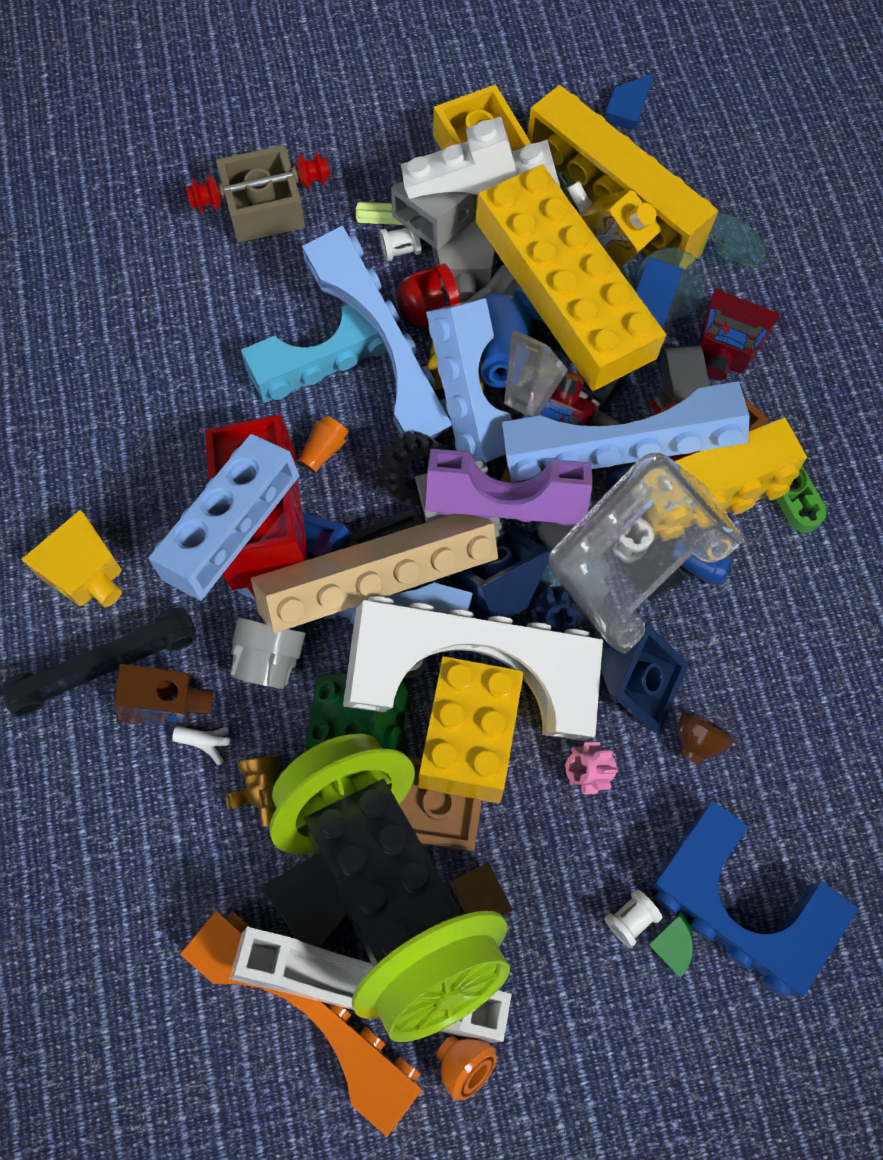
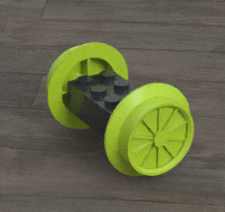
M349 734L314 746L296 758L281 773L272 791V799L277 809L272 816L269 833L274 845L284 852L292 854H317L373 965V968L362 979L352 996L351 1003L355 1013L365 1019H381L392 1041L410 1042L430 1036L453 1025L483 1005L500 989L510 973V966L499 949L506 936L508 927L507 922L500 913L478 911L462 915L400 807V803L408 794L414 781L415 770L411 760L400 751L383 749L380 742L373 736Z

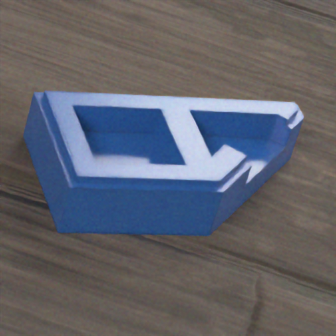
M649 74L615 87L605 112V120L636 130L654 75Z

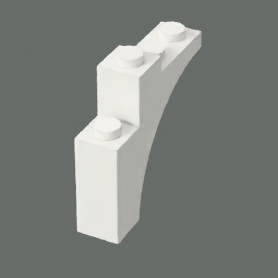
M501 116L492 120L481 121L477 125L466 128L467 142L451 145L444 150L424 157H416L409 162L401 164L404 187L409 199L444 192L478 194L541 164L544 165L560 187L548 141L544 140L528 144L521 149L512 151Z

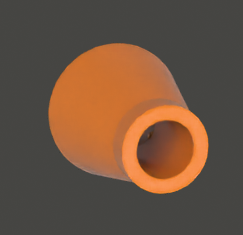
M324 415L320 421L315 420L302 454L297 461L310 471L316 473L320 466L346 443L344 438L349 433L348 430L338 421L327 415Z

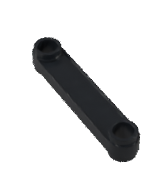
M173 608L160 614L155 619L156 623L35 675L32 673H22L12 676L1 685L7 709L11 711L14 717L30 715L43 708L45 700L119 669L120 664L129 665L164 649L169 651L183 649L194 643L197 639L196 628L192 618L187 614L186 609Z

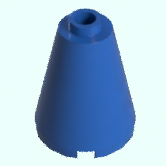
M490 293L483 296V298H486L494 338L486 345L482 352L479 372L487 384L502 388L513 384L517 380L533 336L534 326L529 311L518 298L505 293Z

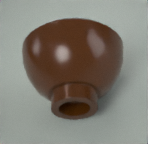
M690 710L682 712L678 724V736L682 745L679 753L685 758L701 765L704 759L723 754L733 744L732 735L717 724Z

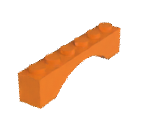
M215 911L180 955L213 984H240L261 988L284 998L303 1011L324 1033L337 1054L347 1080L351 1106L388 1137L422 1091V1085L416 1081L421 1073L401 1056L396 1062L390 1059L381 1051L386 1043L366 1026L361 1032L347 1021L351 1013L344 1007L229 979L241 934L250 926L233 911L227 917Z

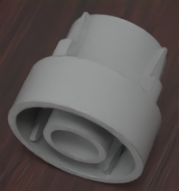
M238 617L232 639L231 654H233L230 675L239 680L284 689V686H287L292 667L295 668L297 659H300L306 633L292 629L273 633L266 623Z

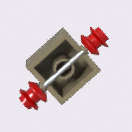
M285 145L217 159L216 163L221 179L219 188L217 187L216 180L207 174L206 181L202 184H198L191 178L193 186L186 187L191 208H199L201 215L203 214L204 206L212 205L218 211L221 205L220 195H222V199H226L237 243L305 228L302 203L296 183L300 181V184L307 191L310 190L311 182L319 181L322 187H325V179L330 178V172L326 157H319L317 150L314 151L313 159L306 160L302 154H299L296 168L291 167Z

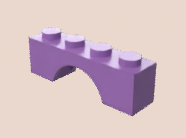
M431 449L427 473L425 511L438 512L443 515L464 514L475 515L481 518H509L522 522L542 521L554 522L560 525H586L592 491L591 463L551 459L545 469L537 476L522 482L508 483L495 480L484 474L476 465L471 452Z

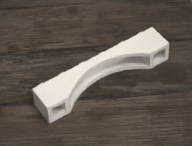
M247 927L241 934L229 979L354 1010L351 1003L354 991L373 968V965L369 962L315 947L291 937ZM497 991L475 1011L441 1030V1032L465 1038L480 1039L487 1043L503 1042L512 994Z

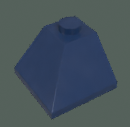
M511 526L500 530V536L496 537L498 559L452 574L462 590L473 593L471 605L485 620L492 616L512 619L515 614L526 609L551 558L549 550Z
M610 620L602 637L601 672L609 694L651 732L660 734L689 663L649 624Z

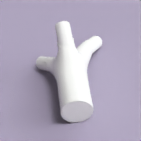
M579 180L567 187L581 215L593 202L588 198Z
M176 726L172 737L174 742L202 749L212 757L217 765L223 764L224 760L215 746H227L230 744L228 737H222L229 734L227 727L213 731H200Z

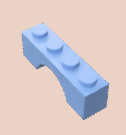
M486 298L460 302L426 312L429 332L433 339L438 361V372L442 379L447 401V411L450 415L454 432L456 450L471 452L474 461L482 460V463L506 455L502 422L512 420L511 414L493 407L484 396L479 382L480 357L486 345L494 338Z

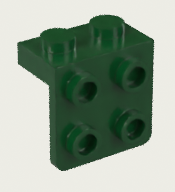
M347 674L320 675L317 678L305 745L306 751L327 740L349 734L370 735L380 742L383 749L401 751L404 744L403 728L405 713L409 705V685L401 682L394 698L393 708L385 712L343 706Z

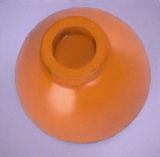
M455 1036L447 1038L441 1044L436 1054V1057L441 1061L443 1084L448 1094L455 1101L466 1100L474 1095L491 1075L497 1060L496 1049L489 1043L475 1038L458 1040Z

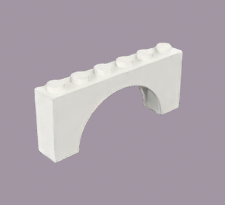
M380 596L369 597L368 601L363 600L356 608L344 707L385 712L393 708L394 698L402 679L419 660L445 651H473L491 656L514 670L524 671L523 680L533 692L541 712L542 735L580 741L595 737L603 639L591 638L588 631L579 629L565 630V633L551 631L550 625L543 623H528L527 627L512 625L513 620L507 617L492 616L488 620L475 619L472 612L465 610H450L449 614L433 612V606L423 603H411L409 607L393 605L394 601L392 599Z

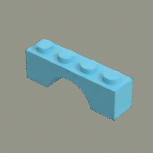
M347 304L341 307L342 319L338 330L329 340L320 345L295 347L284 343L276 336H272L242 349L241 353L246 370L263 403H266L272 399H282L291 391L302 386L314 385L325 376L334 372L351 369L357 362L371 356L383 355L387 352L384 342L373 326L355 308Z

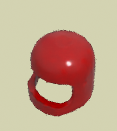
M445 263L405 277L399 283L396 291L400 313L405 321L414 327L429 325L426 312L457 304L460 300L453 274ZM439 275L446 289L449 304H447L442 292Z

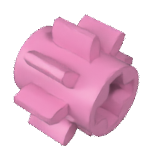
M585 742L583 747H572V754L565 764L566 774L570 780L569 784L581 785V791L584 795L598 794L599 790L611 789L610 781L614 779L618 772L616 761L612 756L613 751H601L600 742Z

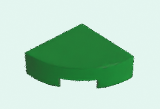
M681 912L649 943V946L680 978L687 971L693 955L691 928Z

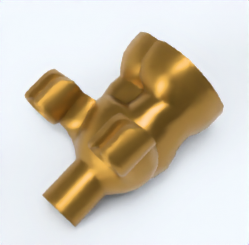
M280 755L237 761L239 771L245 776L246 788L226 793L227 809L242 808L244 804H252L259 808L261 827L270 826L272 816L276 811V806L272 799V791L279 777Z

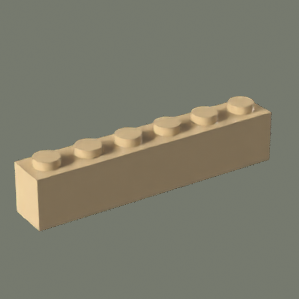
M453 514L252 577L251 582L259 615L272 632L277 633L358 606L363 600L368 601L369 597H385L498 559L494 523L487 518L475 515Z

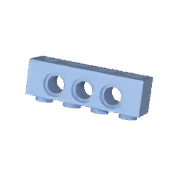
M250 434L243 444L234 450L229 461L215 477L210 479L205 490L191 507L182 513L177 524L164 539L157 543L153 553L149 556V561L162 581L202 601L299 478V473L290 451L253 434Z

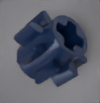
M563 583L561 587L551 588L548 585L545 586L546 593L543 599L535 598L534 600L535 608L539 611L537 614L538 623L550 625L551 630L554 632L573 629L576 619H584L583 609L580 607L582 604L580 592L571 594L567 589L566 583Z

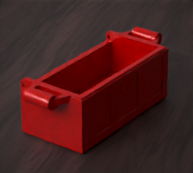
M279 414L205 430L208 480L210 481L211 478L219 473L229 461L234 450L240 447L250 434L290 451L297 468L295 449L282 415ZM298 479L223 573L232 591L248 588L255 598L251 582L252 577L308 560Z

